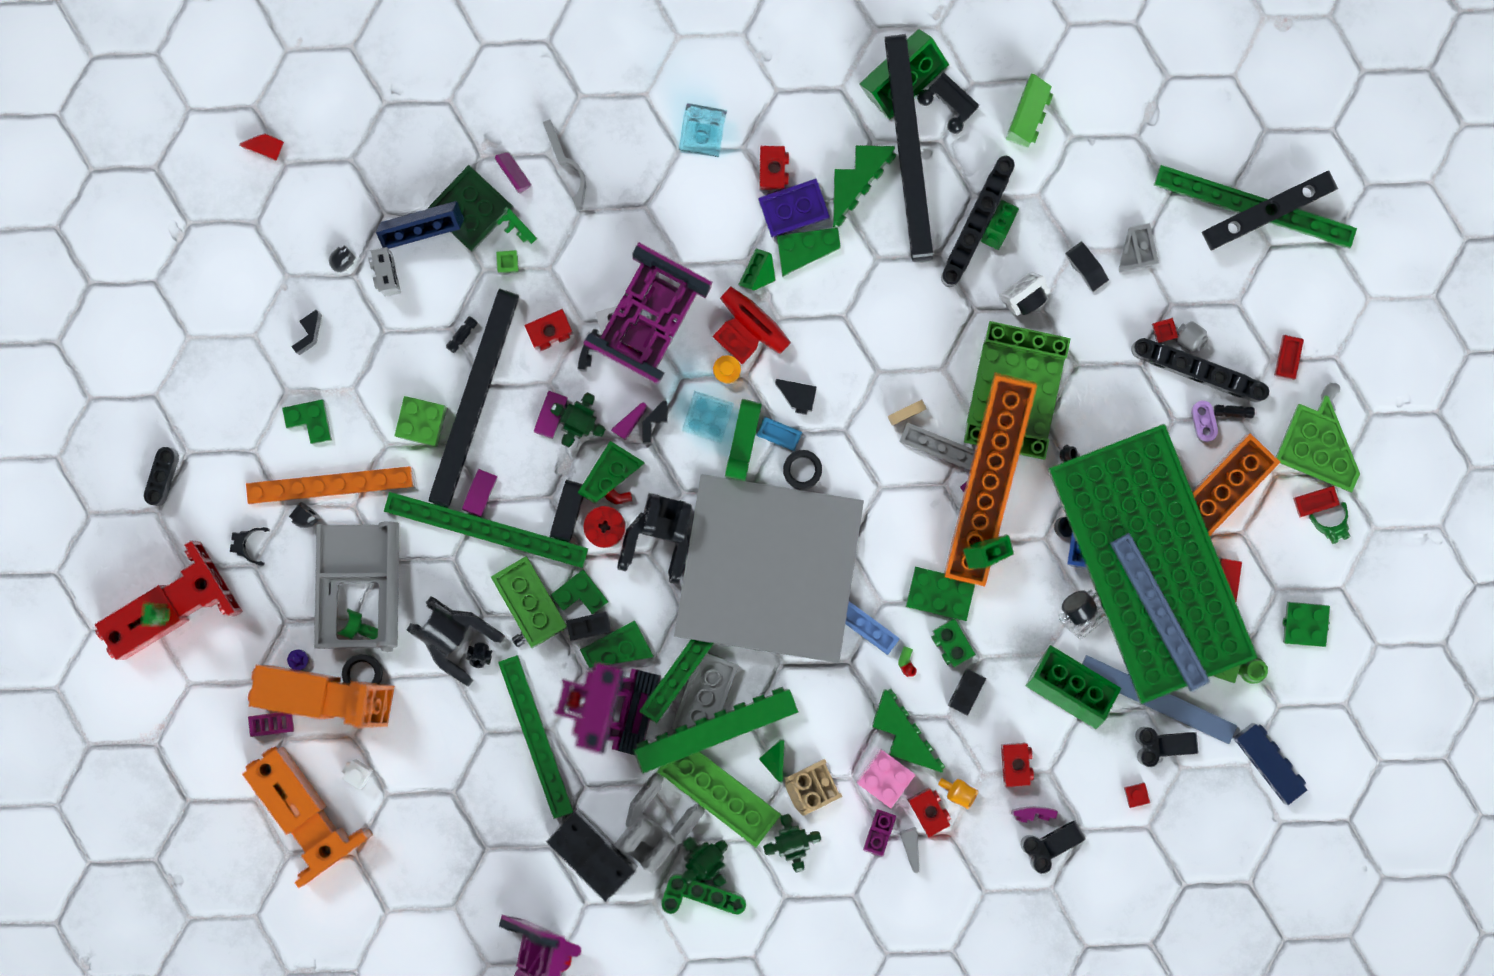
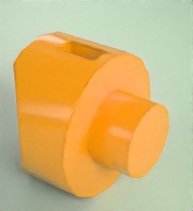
M729 355L721 356L714 363V376L721 383H734L741 373L738 360Z

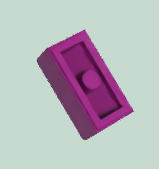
M509 152L495 156L496 162L518 193H522L531 186L530 181Z

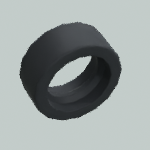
M798 450L786 458L783 465V474L786 481L792 487L808 489L819 481L822 475V464L813 452ZM798 458L810 459L814 464L815 473L806 482L795 480L790 472L792 463Z
M359 654L352 656L342 668L341 676L344 683H351L350 672L352 667L358 662H367L373 667L375 674L371 683L380 684L382 681V666L371 655Z

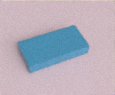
M764 416L756 436L795 451L802 432Z

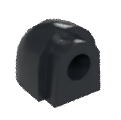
M344 245L341 248H336L331 253L329 265L335 272H344L354 264L353 261L356 257Z
M300 502L289 516L292 519L291 522L300 528L312 527L320 520V516L303 502Z

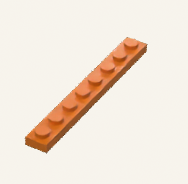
M408 466L246 483L248 504L411 488L413 487L412 467Z

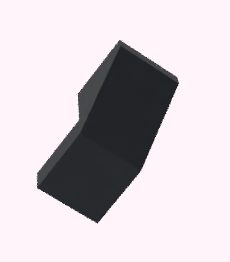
M1082 241L1065 253L1072 267L1081 274L1087 287L1092 292L1109 281L1101 264Z
M314 310L299 321L308 335L291 346L298 355H301L317 344L322 318L318 310Z
M662 401L642 422L643 444H652L651 423H668L667 401Z

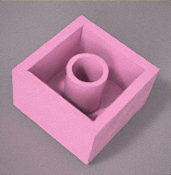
M880 749L856 783L889 808H892L915 774Z

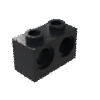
M608 611L566 620L570 641L612 632Z
M965 669L948 706L968 716L987 678L969 669Z

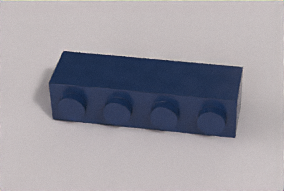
M457 201L383 221L380 223L376 234L382 248L387 247L391 249L459 230L464 217Z
M1251 723L1234 736L1233 739L1283 804L1290 805L1308 791L1304 786L1307 783L1300 774L1296 775L1293 772L1292 768L1294 766L1286 757L1283 759L1279 754V751H1281L1279 746L1274 741H1269L1266 737L1268 733L1261 724Z

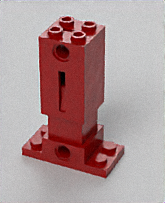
M191 540L184 545L187 549L185 554L191 562L194 560L195 563L181 571L182 577L169 585L154 587L94 624L97 637L101 641L104 640L107 645L106 651L112 659L126 660L190 621L188 616L202 607H213L217 604L220 612L227 616H237L243 612L201 542ZM204 580L207 581V586L205 589L203 587ZM144 603L168 604L167 609H170L169 621H166V625H142Z

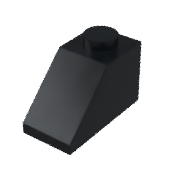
M776 379V387L791 409H795V413L807 415V412L812 413L817 386Z

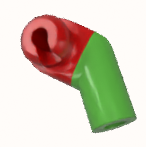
M903 646L898 666L905 676L913 677L917 673L916 667L910 661L913 649Z

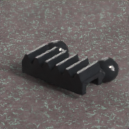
M944 72L928 90H922L917 95V100L922 106L930 105L935 94L938 99L942 100L943 104H946L950 110L954 111L958 117L951 118L947 124L948 130L953 134H958L963 130L964 122L980 106Z

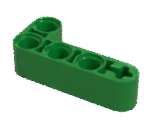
M746 399L741 401L725 472L726 478L740 481L746 480L762 407L760 402Z
M675 873L670 877L661 903L663 911L667 914H673L678 911L683 897L736 915L743 913L746 909V899L743 895L722 887H716L701 880H694L689 884L684 883L680 889L674 888L672 881L676 878L681 879V873ZM695 885H700L703 888V893L699 896L692 893L691 889ZM714 892H720L723 895V899L720 902H714L711 895ZM727 895L730 896V901L736 902V900L739 899L742 907L738 906V908L735 909L734 904L728 902V905L725 906L724 904L726 902ZM668 898H673L676 900L677 905L671 909L665 905V901Z

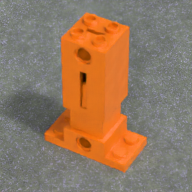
M256 665L252 671V689L248 693L249 707L316 719H334V717L344 719V724H350L357 728L388 727L394 685L365 681H351L349 684L340 682L341 677L273 665Z
M275 746L262 754L263 759L254 760L245 766L246 771L242 775L285 835L291 833L305 853L301 857L309 867L297 874L299 879L294 883L300 889L370 838L373 833L369 828L364 831L360 828L348 836L342 827L337 829L324 812V809L327 808L326 804L284 747L277 748ZM267 764L271 766V773L266 769ZM325 845L330 848V854L325 851Z

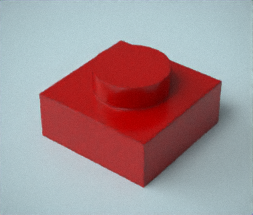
M1173 318L1152 323L1156 342L1162 343L1178 338Z
M1144 782L1124 787L1129 808L1150 803Z

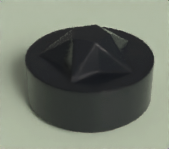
M1067 517L1058 518L1054 524L1055 533L1061 538L1071 537L1072 530Z

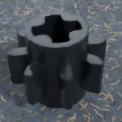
M477 642L474 647H468L466 660H469L471 666L482 668L485 664L490 665L493 651L489 650L487 644Z

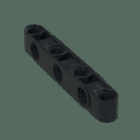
M1001 156L997 160L973 206L941 275V281L946 287L957 285L971 261L1014 170L1015 163L1010 156ZM999 163H1008L1010 169L1008 171L1001 170ZM987 198L992 202V206L985 208L981 201ZM964 236H972L974 243L972 245L966 244L963 239ZM953 272L956 275V280L953 282L948 281L945 276L946 273Z
M1330 170L1201 233L1210 251L1339 188ZM1303 188H1308L1311 191V197L1304 196ZM1266 206H1271L1274 209V215L1266 213ZM1228 225H1236L1237 233H1231Z
M1141 338L1134 342L1131 347L1133 356L1230 395L1252 402L1263 401L1269 396V387L1265 383L1171 346ZM1139 343L1146 346V353L1142 354L1137 350ZM1177 358H1182L1185 361L1184 368H1179L1176 365ZM1217 372L1221 373L1224 377L1222 383H1218L1215 380ZM1255 387H1259L1262 390L1261 398L1254 395Z

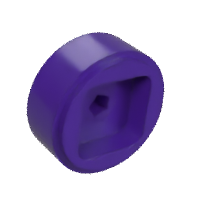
M293 650L287 657V663L292 669L302 670L307 667L309 656L304 650Z

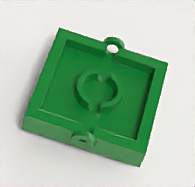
M1287 602L1286 617L1283 618L1282 625L1285 626L1283 643L1326 647L1328 625L1330 624V606Z

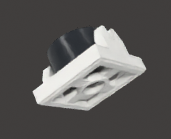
M1030 272L999 294L1002 302L1007 304L1014 315H1027L1046 302V295L1050 293L1044 276Z

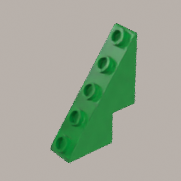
M856 145L854 169L834 170L833 228L836 226L840 227L847 218L845 217L846 213L849 210L853 211L859 203L858 198L862 194L865 196L872 187L870 183L874 178L878 180L884 172L883 167L887 163L891 164L897 156L894 153L895 146Z
M884 689L872 727L895 735L889 755L943 773L944 764L939 757L936 759L931 754L933 748L927 740L923 742L919 737L922 732L915 723L911 725L907 717L910 715L904 706L899 708L895 702L898 698L893 690Z

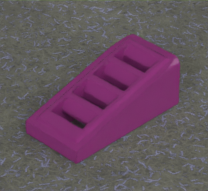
M644 402L640 403L617 423L611 431L622 439L627 440L648 408L647 404Z
M278 712L248 716L250 737L294 732L292 714ZM282 716H285L287 728L284 729L282 725ZM273 717H277L278 729L276 730L274 729ZM265 718H268V731L265 728ZM257 719H259V723H260V731H259V732H257V726H256V720H257Z

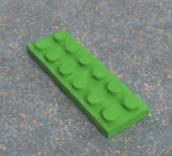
M701 752L664 765L657 771L756 848L781 816V813Z

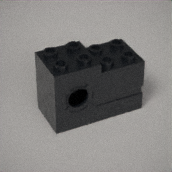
M580 808L546 841L605 903L627 882L638 868Z

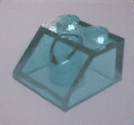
M687 103L683 115L679 150L719 158L727 110Z

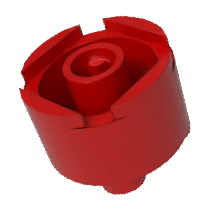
M600 506L594 508L585 518V536L597 547H614L625 536V519L619 511L612 507ZM606 521L607 525L610 526V530L602 533L603 530L600 528V524L603 525Z

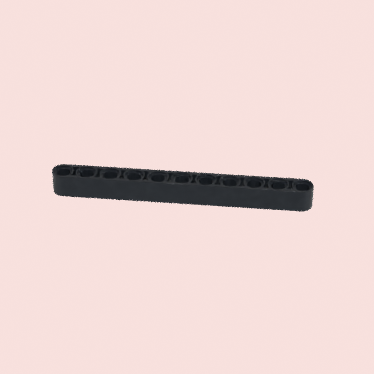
M906 34L885 36V49L912 262L932 260L933 247Z
M500 288L497 292L428 501L447 508L450 507L519 301V294Z

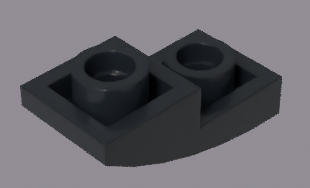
M598 329L592 330L591 333L595 334L598 337H601V335H599ZM583 345L578 361V371L587 372V367H591L592 355L589 354V351H597Z

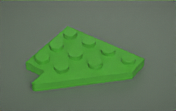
M1323 396L1317 411L1298 404L1276 454V458L1280 461V464L1352 493L1360 472L1329 397Z

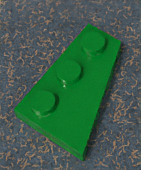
M838 227L777 236L782 277L841 249Z
M610 441L579 489L578 494L596 504L642 467L645 462Z
M636 621L580 649L589 668L595 667L596 663L610 665L654 657Z

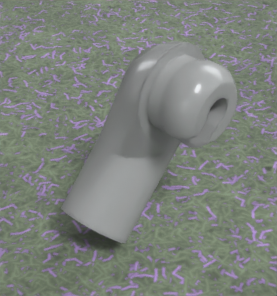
M1328 384L1321 394V400L1324 395L1329 397L1334 411L1336 409L1333 399L1340 392L1339 384Z

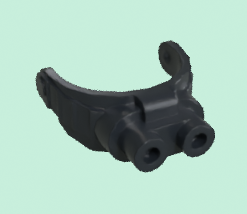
M262 527L254 528L250 531H240V533L233 532L231 540L234 541V544L230 545V552L237 553V556L245 557L251 563L264 566L265 562L255 561L248 556L246 541L252 533L256 531L270 532L269 528Z

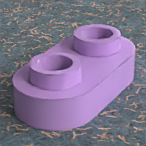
M1199 401L1191 409L1195 432L1199 440L1209 442L1214 440L1218 434L1216 419L1212 405L1207 401ZM1199 408H1203L1205 410L1204 415H1200L1198 413ZM1204 428L1209 429V435L1203 434Z

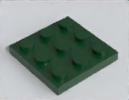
M468 165L427 208L457 201L464 221L459 230L452 231L451 233L473 252L498 226L496 220L503 214V209L508 207L512 211L514 206Z

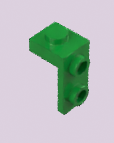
M1001 200L980 242L999 251L1019 208Z

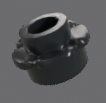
M1064 445L1060 451L1061 461L1067 462L1078 457L1077 449L1074 446Z

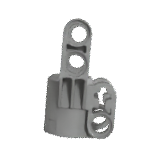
M657 772L651 775L630 802L625 823L627 828L615 843V846L623 854H630L645 870L647 869L651 873L660 867L675 846L685 840L705 812V809L699 804L688 808L670 833L644 814L643 811L662 787L664 777Z

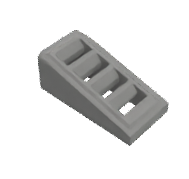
M913 827L901 831L900 836L912 871L918 873L920 869L917 828Z

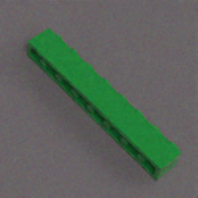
M783 687L772 690V695L765 697L762 694L752 698V703H738L733 706L734 710L729 712L723 709L714 713L715 717L707 720L706 717L695 720V725L687 727V724L675 728L676 732L668 735L665 732L655 736L656 740L650 743L648 740L637 743V748H634L633 752L641 773L644 774L799 713L790 689L784 690Z

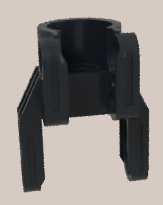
M648 493L644 513H640L626 529L617 570L626 572L632 564L640 533L675 542L668 575L669 583L678 584L689 547L686 530L692 505L685 501Z
M430 596L425 602L427 604L426 607L432 610L427 623L423 627L410 623L406 630L425 643L433 661L441 670L469 687L473 679L464 669L447 659L448 655L460 645L470 626L494 642L501 643L505 635L474 613L452 610L436 598Z

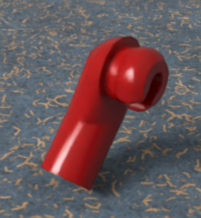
M613 489L604 496L605 499L614 505L633 502L631 492L620 494Z

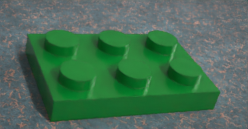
M915 566L906 607L967 621L975 584L947 578L944 576V573Z

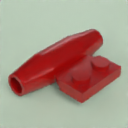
M731 286L720 297L721 301L734 316V319L726 321L712 337L742 365L757 350L759 341L778 354H781L789 346L791 341L777 323L750 298Z

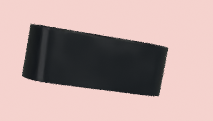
M162 447L155 455L143 496L145 502L149 505L160 506L167 500L179 461V454L175 449ZM167 451H170L172 455L169 462H165L163 459V455ZM160 471H164L166 475L162 482H159L157 479ZM154 491L159 493V499L156 502H153L151 499Z
M566 479L552 524L550 537L570 543L583 501V496L578 494L583 484Z

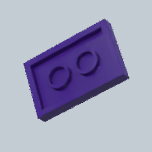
M817 178L758 198L771 238L830 218Z

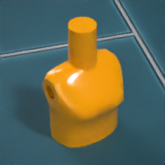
M941 778L938 783L939 786L948 790V800L966 809L971 807L978 795L977 789L961 779L955 780L952 784Z

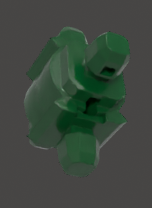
M587 392L581 399L582 403L578 401L573 405L569 403L566 409L563 408L564 405L559 403L553 404L550 412L557 417L561 416L559 421L563 425L561 430L566 432V435L564 434L561 440L563 446L569 448L575 441L574 437L578 439L582 438L583 435L587 437L590 431L593 432L592 435L597 437L603 436L606 429L599 423L595 424L597 419L593 415L595 410L589 407L593 405L594 395Z
M790 814L781 815V826H784V829L778 830L779 836L775 837L776 843L773 844L771 842L763 846L765 855H774L775 852H779V856H785L786 861L793 860L791 864L796 873L804 871V861H801V857H805V851L810 850L809 843L815 844L822 840L820 831H812L806 835L805 829L800 830L799 825L792 827L793 820Z
M688 837L682 842L686 851L690 853L684 857V860L687 862L685 864L687 870L682 874L681 880L685 884H689L694 880L705 882L712 879L711 882L716 887H722L727 882L723 873H720L725 867V863L722 862L724 860L722 854L728 848L727 843L721 840L715 844L704 842L701 845H697L698 842L693 837Z

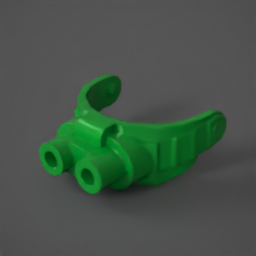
M1341 502L1345 519L1337 526H1323L1317 522L1313 514L1309 515L1315 528L1324 534L1327 539H1330L1332 544L1338 543L1341 538L1346 540L1351 537L1348 532V510L1345 502Z

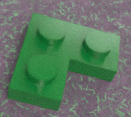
M323 399L282 408L286 428L307 425L310 444L332 440Z
M584 569L551 594L563 611L580 599L590 613L594 614L609 602Z

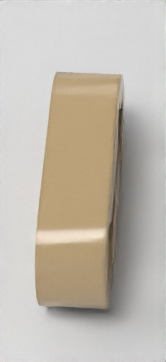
M920 400L889 415L888 419L893 426L927 408L923 400Z

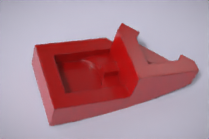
M264 133L239 143V146L277 161L284 141Z

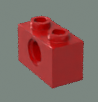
M760 146V190H783L785 185H789V172H785V164H789V152H785V146ZM777 164L780 170L777 173H772L769 170V166Z
M563 309L524 325L535 350L540 349V351L550 348L551 343L555 341L562 343L569 340L570 335L573 334ZM553 326L555 328L554 335L546 336L544 334L546 327Z
M1026 742L1001 744L1004 786L1031 785V780H1034L1033 768L1029 766V759H1032V748L1028 747ZM1016 759L1023 761V767L1020 770H1014L1012 766L1013 761Z
M927 788L907 799L928 837L951 826L948 822L951 820V817L946 808L941 809L938 802L942 800L936 790L932 791L930 788ZM928 806L936 808V814L933 817H928L925 814Z

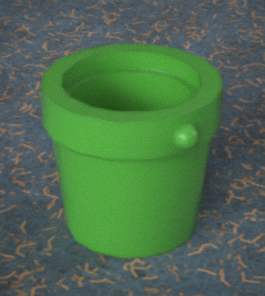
M1257 658L1242 664L1238 674L1245 682L1257 684L1267 676L1268 666H1266L1263 660Z

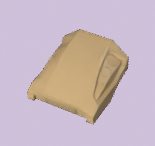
M825 759L785 777L786 790L794 807L802 816L843 797L835 786L825 764L827 763Z

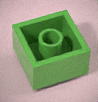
M404 396L394 436L438 447L448 407Z

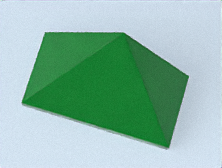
M757 248L738 284L752 291L776 281L772 254Z
M784 739L777 741L759 758L778 782H783Z

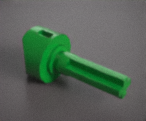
M347 608L349 621L337 634L351 640L357 633L369 639H376L378 637V628L362 623L361 618L363 614Z

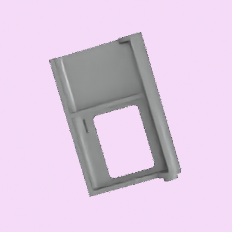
M386 521L379 522V525L317 524L314 648H381L383 652L394 651V648L398 647L399 523ZM340 583H378V637L371 640H339L337 638L338 585Z

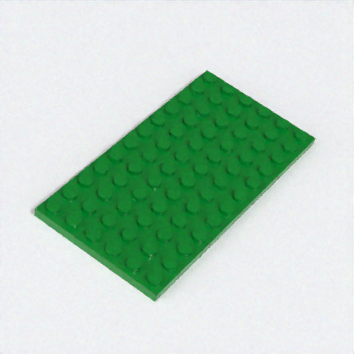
M1165 424L1048 469L1140 704L1184 688L1187 685L1110 545L1111 542L1130 533L1208 678L1258 658Z

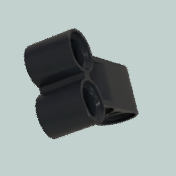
M1140 727L1135 733L1136 741L1143 745V748L1137 753V760L1143 766L1153 767L1157 765L1159 757L1199 753L1197 732L1157 735V732L1152 728ZM1145 731H1149L1151 734L1148 742L1142 740V734ZM1150 751L1153 758L1149 763H1146L1144 761V754Z
M1076 820L1040 839L1033 835H1026L1022 838L1020 846L1024 852L1033 855L1030 861L1031 867L1038 873L1044 874L1050 871L1052 867L1051 859L1085 840V837ZM1034 839L1036 847L1033 850H1028L1026 848L1027 841ZM1039 858L1046 860V865L1042 869H1038L1036 866Z

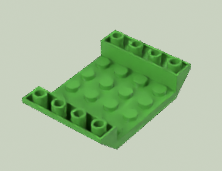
M989 321L968 412L964 443L977 444L994 373H1000L1036 382L1037 387L1019 455L1046 460L1051 422L1064 360L1067 359L1071 338Z

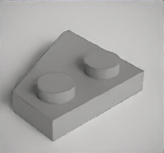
M1150 223L1130 227L1118 269L1119 272L1158 264L1159 261Z

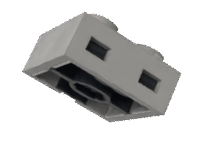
M387 247L371 250V257H368L370 267L376 277H373L375 289H378V292H381L384 296L401 293L393 253Z

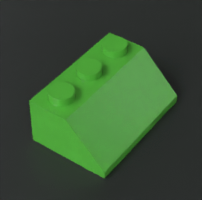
M1031 73L1025 85L1006 136V140L1028 148L1031 142L1035 143L1039 132L1036 131L1038 123H1043L1046 112H1043L1045 104L1050 105L1053 93H1050L1052 86L1035 74Z

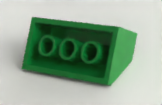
M920 29L907 39L914 97L949 66L948 61L933 38ZM886 58L859 85L874 105L891 120L894 114Z
M1052 645L1047 648L1025 685L1095 729L1105 722L1121 690L1116 684Z

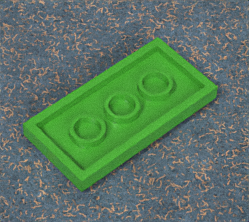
M527 556L491 576L532 649L567 629L565 621Z

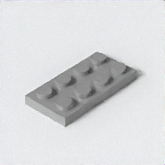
M707 653L688 681L671 729L675 730V728L687 724V727L695 725V720L706 717L707 720L715 717L714 713L721 711L724 707L739 665Z

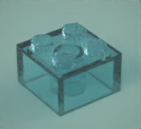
M694 391L682 432L722 444L734 403Z

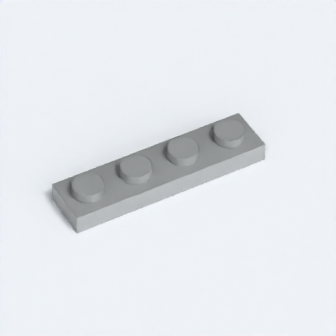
M907 422L900 438V443L970 471L975 452L974 449Z

